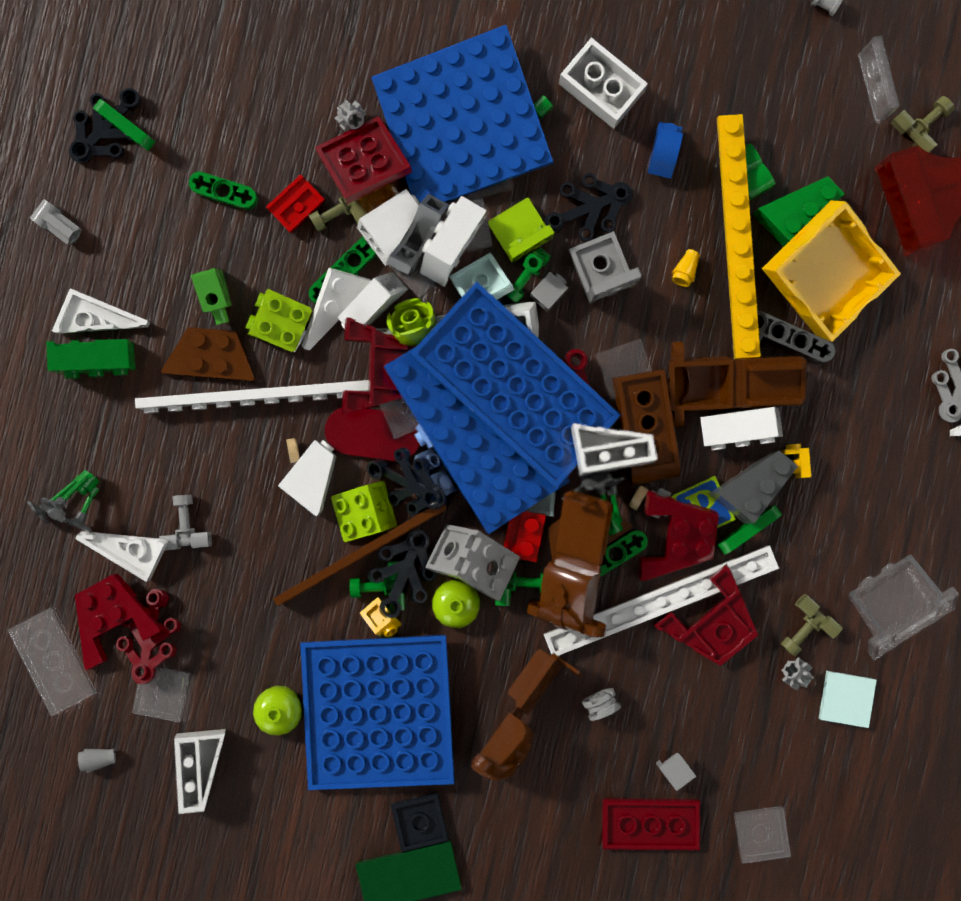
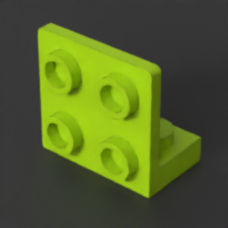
M525 198L488 221L489 227L512 263L550 241L554 236L551 226L544 224L529 198Z
M384 481L331 496L344 542L398 527Z

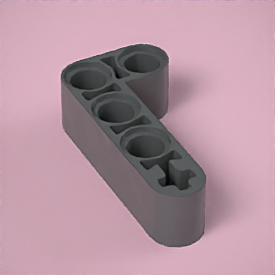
M757 310L760 322L758 328L759 344L762 340L793 355L801 356L814 364L828 362L834 357L835 347L828 340ZM773 327H778L781 330L782 336L780 339L773 336ZM795 337H800L803 340L804 345L802 349L796 347L794 343ZM823 348L822 353L825 356L820 357V352L817 349Z

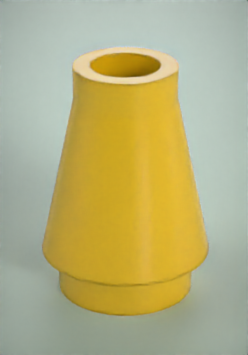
M688 249L672 271V281L675 284L689 287L694 282L700 257L697 251Z

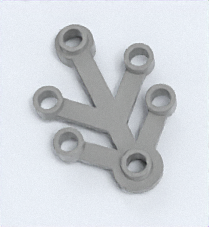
M947 349L942 353L941 358L947 364L955 386L953 395H951L946 384L949 380V375L946 371L941 370L933 373L932 382L937 386L942 399V403L939 406L941 418L947 422H956L961 419V371L957 363L959 353L955 349ZM948 352L953 354L952 361L947 358ZM938 374H941L944 379L942 382H939L937 380ZM950 406L955 407L956 411L954 414L949 412Z

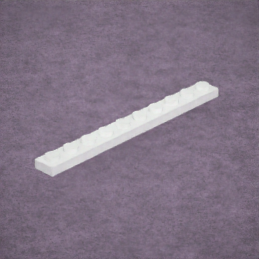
M369 380L135 398V407L144 410L145 414L159 413L158 408H168V412L183 411L184 406H192V410L207 409L209 404H216V408L231 407V403L240 402V406L255 405V401L264 400V404H277L279 399L288 398L289 402H301L303 397L311 396L313 400H326L327 395L337 394V398H342L344 390L368 392Z
M765 546L595 613L593 619L606 624L604 637H607L721 592L710 580V577L725 564L730 567L737 585L779 569L771 547ZM560 628L544 633L551 654L555 653L558 656L604 638L592 637Z

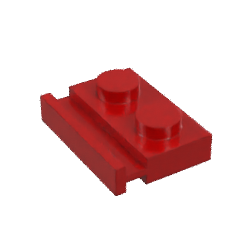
M300 174L266 208L291 234L309 218L310 214L314 213L326 201Z
M525 510L508 521L503 546L520 556L522 560L536 562L546 514Z

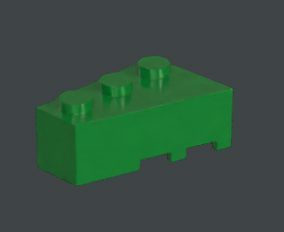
M827 176L758 208L752 215L784 247L831 200L838 201L845 193Z
M110 339L80 343L79 340H74L66 344L46 341L48 371L64 375L65 379H79L80 374H89V377H104L106 372H113V376L128 375V371H135L134 342L131 340Z

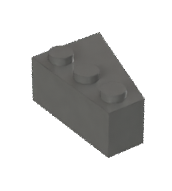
M781 451L771 452L708 494L744 524H752L757 521L798 466Z

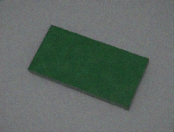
M451 840L402 853L400 851L366 859L355 864L364 901H417L462 890Z

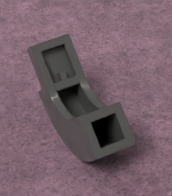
M428 194L419 204L404 238L389 255L387 264L407 275L411 271L414 272L424 257L425 253L422 252L425 243L428 239H434L436 235L434 231L441 220L443 221L450 205Z

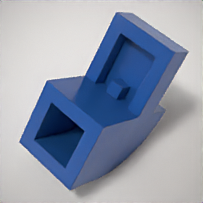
M658 123L655 143L649 161V174L666 178L672 177L681 146L682 127L676 126L673 123Z

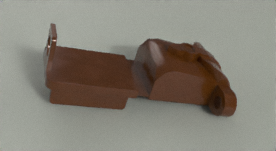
M672 342L667 387L674 427H684V410L802 405L805 402L806 360L801 356L732 359L724 356L684 358L683 342Z
M576 491L565 493L556 545V559L550 561L544 569L540 601H528V614L550 622L555 627L563 630H572L598 638L605 636L606 624L594 620L593 615L601 573L600 566L607 548L613 511L612 503Z
M538 649L508 690V695L517 702L515 704L517 707L512 714L509 712L481 753L477 754L473 759V764L471 765L474 768L473 770L491 780L499 781L510 778L524 763L533 747L531 744L534 739V732L520 721L523 715L530 713L562 666L580 678L583 676L581 672L561 659L557 654L552 653L548 655L543 650Z

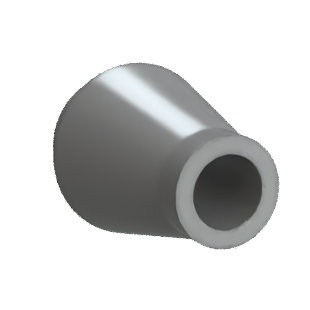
M84 749V751L78 752L80 772L86 771L90 773L116 763L115 749Z

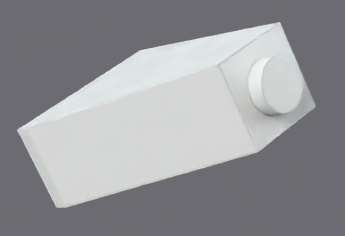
M407 189L361 217L357 225V229L385 266L388 265L389 255L404 238L419 207L418 199L413 194L410 195Z
M393 272L375 277L337 318L342 322L344 329L346 317L353 318L361 324L370 325L396 302L408 288Z
M314 440L278 485L315 516H320L323 511L336 460V455L332 453L334 448L324 440L321 443Z

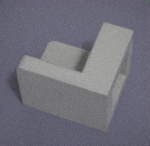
M675 753L663 763L660 760L656 762L676 791L696 777L679 753Z

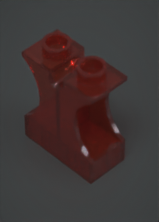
M917 145L892 153L875 166L905 257L931 249L950 239L952 229L961 216V157H939L928 153Z

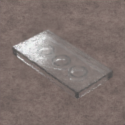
M54 607L7 630L51 717L97 693Z

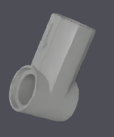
M43 199L29 218L70 246L80 237L82 229L62 215L63 212Z

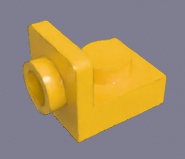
M801 444L786 445V450H779L784 455L794 454V459L791 461L798 466L793 472L796 478L811 477L809 448H801Z
M377 597L360 614L377 636L389 638L397 632L402 623L395 617L385 618L381 615L379 606L382 600ZM385 606L386 612L390 613V610Z

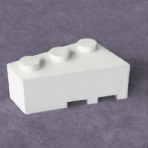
M463 196L460 197L457 203L452 202L446 212L447 219L445 222L441 220L434 231L436 234L434 239H428L422 249V252L425 254L420 273L445 287L450 272L460 262L459 258L466 247L468 248L480 228L487 210Z
M777 407L700 417L704 446H711V450L726 449L725 444L735 443L736 447L749 446L752 440H760V444L775 442L776 437H783L780 412Z

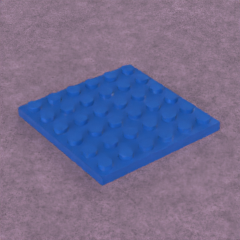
M507 25L371 77L390 134L411 166L412 173L406 175L405 178L411 195L413 194L418 199L419 204L428 194L448 203L459 199L461 196L473 194L553 164Z
M447 635L309 641L300 643L308 790L455 783Z

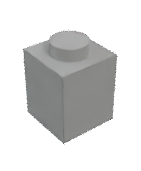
M549 272L530 293V298L548 313L567 292V282L559 274L553 275Z

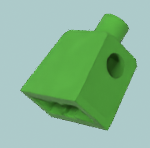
M213 268L192 274L191 278L203 312L212 313L215 325L229 322L225 308L232 306L222 269ZM213 294H216L218 297L216 304L212 302Z

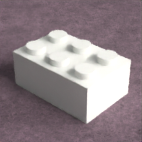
M592 37L560 74L559 85L613 129L643 95L648 84Z

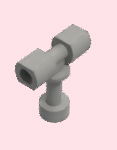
M192 494L172 496L173 506L178 505L180 529L175 530V535L160 536L159 539L169 541L165 550L181 549V546H191L192 548L212 546L211 532L195 533V528L190 529L188 505L193 504Z

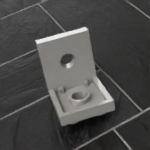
M614 231L569 249L570 256L590 304L603 297L614 295L626 288L634 287L642 277L638 268L629 270ZM597 257L604 258L607 262L606 268L602 270L595 268L593 264L594 259Z
M446 524L425 568L432 572L458 578L492 599L500 601L520 556L480 531ZM492 561L493 570L488 574L487 565Z

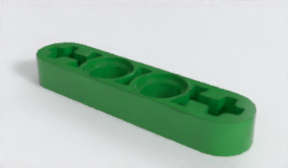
M362 236L330 268L357 275L377 254L370 247L366 251V254L369 256L365 258L363 253L358 250L360 246L362 250L368 246L366 239ZM353 254L361 257V263L357 267H351L348 264V258ZM327 271L309 289V298L315 304L317 302L315 290L319 289L321 291Z

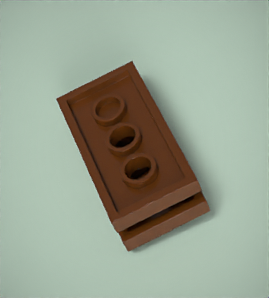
M665 369L613 377L612 382L617 412L621 415L619 417L620 430L652 435L657 460L654 463L627 468L630 484L637 485L680 477V461ZM641 391H644L647 396L643 404H639L637 401V396ZM648 415L650 417V425L643 428L641 420L644 416Z

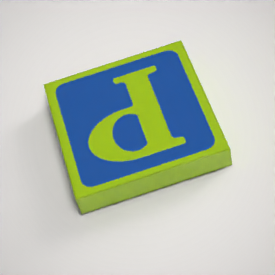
M712 476L670 496L679 502L691 503L715 510L719 515L717 528L736 520L730 511L708 494L720 486L716 476Z

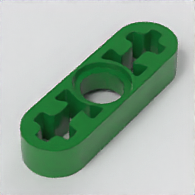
M99 99L94 105L93 109L146 151L149 152L156 143L102 99Z
M195 172L189 178L190 189L199 196L244 210H251L258 203V196L251 187L204 172ZM203 178V181L206 184L211 185L212 188L210 190L208 187L201 186L200 189H198V186L195 184V182L201 181V179ZM219 186H229L230 192L226 197L218 196L217 189ZM235 188H238L236 192L239 195L246 196V194L249 193V196L252 198V200H247L246 203L243 204L244 201L240 197L235 196Z
M773 504L763 511L755 523L743 524L719 541L717 545L724 555L728 554L777 520L782 514L776 505Z
M633 530L607 545L604 556L611 565L607 567L606 563H603L600 566V577L643 551L648 544L647 536L641 531ZM633 535H635L636 537L641 536V546L637 547L636 545H633L629 547L628 549L631 551V553L627 555L626 548L620 543L624 541L627 545L633 541ZM613 547H619L622 550V557L618 561H613L609 557V551Z

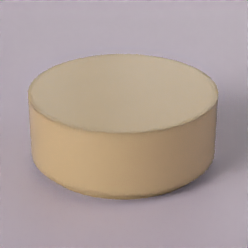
M295 438L286 439L290 462L295 463L300 459L297 440Z
M639 486L629 503V507L637 511L648 489Z

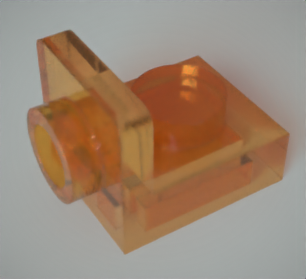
M391 182L359 198L358 201L368 214L399 193Z

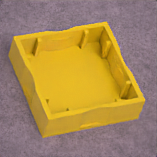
M832 200L762 268L816 336L831 342L857 318L861 310L869 302L876 299L901 274L883 249L871 239L866 227L846 201Z

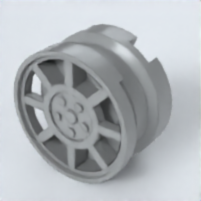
M613 688L598 691L582 701L584 708H587L590 715L588 717L590 721L609 716L621 708L620 703L615 700L614 696L616 694Z

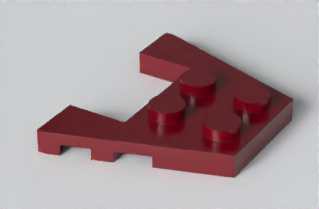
M346 317L344 341L370 344L368 392L343 391L342 414L403 399L385 371L384 366L416 346L402 345L394 335L385 334L370 325H364L356 322L353 318Z
M647 491L645 505L647 516L669 515L665 556L640 557L638 575L640 581H646L713 559L719 518L718 513L715 510L691 503L686 504L676 501L675 498L663 497L655 492Z
M727 564L710 577V580L726 598L691 627L687 628L672 611L666 613L654 623L658 630L671 635L675 640L683 642L693 648L694 651L720 666L758 636L730 567Z
M118 573L108 576L75 595L83 662L86 671L108 661L98 637L131 619L134 620L143 641L165 631L164 626L161 623H157L151 616L152 612L147 607H143L136 599L137 595Z

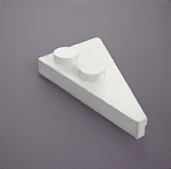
M328 268L301 346L306 350H310L339 320L337 317L372 280Z
M70 288L52 331L60 334L148 328L150 322Z
M87 531L80 532L75 538L146 582L152 578L169 542L166 539L97 532L89 533Z

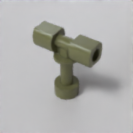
M941 96L933 103L934 110L923 120L920 118L914 120L903 110L891 122L901 135L906 132L915 142L912 146L922 157H925L938 145L928 135L930 133L929 126L940 116L946 118L955 110L952 101L945 96Z
M340 197L338 199L340 204L320 215L315 211L309 217L317 231L320 232L327 228L324 223L344 212L347 216L352 214L357 224L359 219L368 214L363 203H359L358 199L347 204L344 198Z
M803 594L794 605L806 615L803 618L806 623L792 639L786 637L780 644L796 657L802 650L799 645L813 630L819 632L821 629L830 638L834 639L843 628L832 617L825 616L818 610L820 606L808 595Z

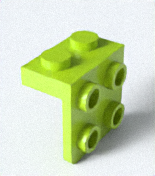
M267 289L265 294L260 292L255 306L259 307L255 316L250 315L245 327L249 329L247 335L262 339L290 352L295 351L311 315V308L270 289Z

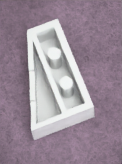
M574 423L571 426L580 476L650 464L657 460L652 435L582 426L581 424Z
M226 729L176 734L174 742L179 814L205 810Z

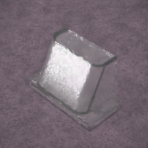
M911 554L896 564L890 563L882 568L879 575L867 577L860 583V587L849 593L850 600L874 636L869 639L868 654L873 661L953 611L959 597V593L953 586L942 593Z

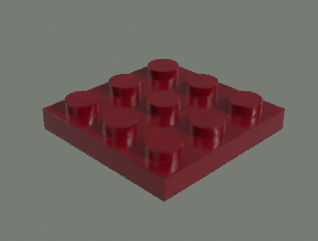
M379 116L363 123L358 129H351L315 147L319 158L347 204L412 173L410 164Z

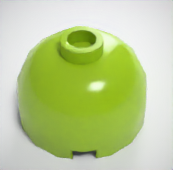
M418 298L408 299L397 304L394 307L396 311L392 315L389 313L387 316V326L391 334L402 345L418 346L437 324L436 315L429 302L427 304L423 303Z
M450 580L443 583L436 590L432 599V609L435 617L441 624L450 628H462L471 624L476 619L480 610V598L474 587L462 580Z
M276 685L266 689L258 696L254 703L253 716L256 725L261 731L269 735L280 736L289 733L298 725L302 718L303 706L294 690L287 686Z

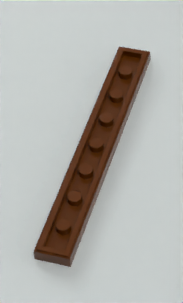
M446 504L440 509L429 508L274 597L273 600L276 606L286 603L447 510Z

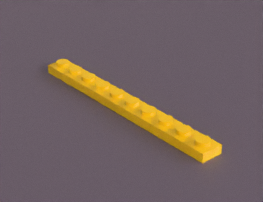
M743 114L723 115L717 117L734 359L759 358L760 344Z

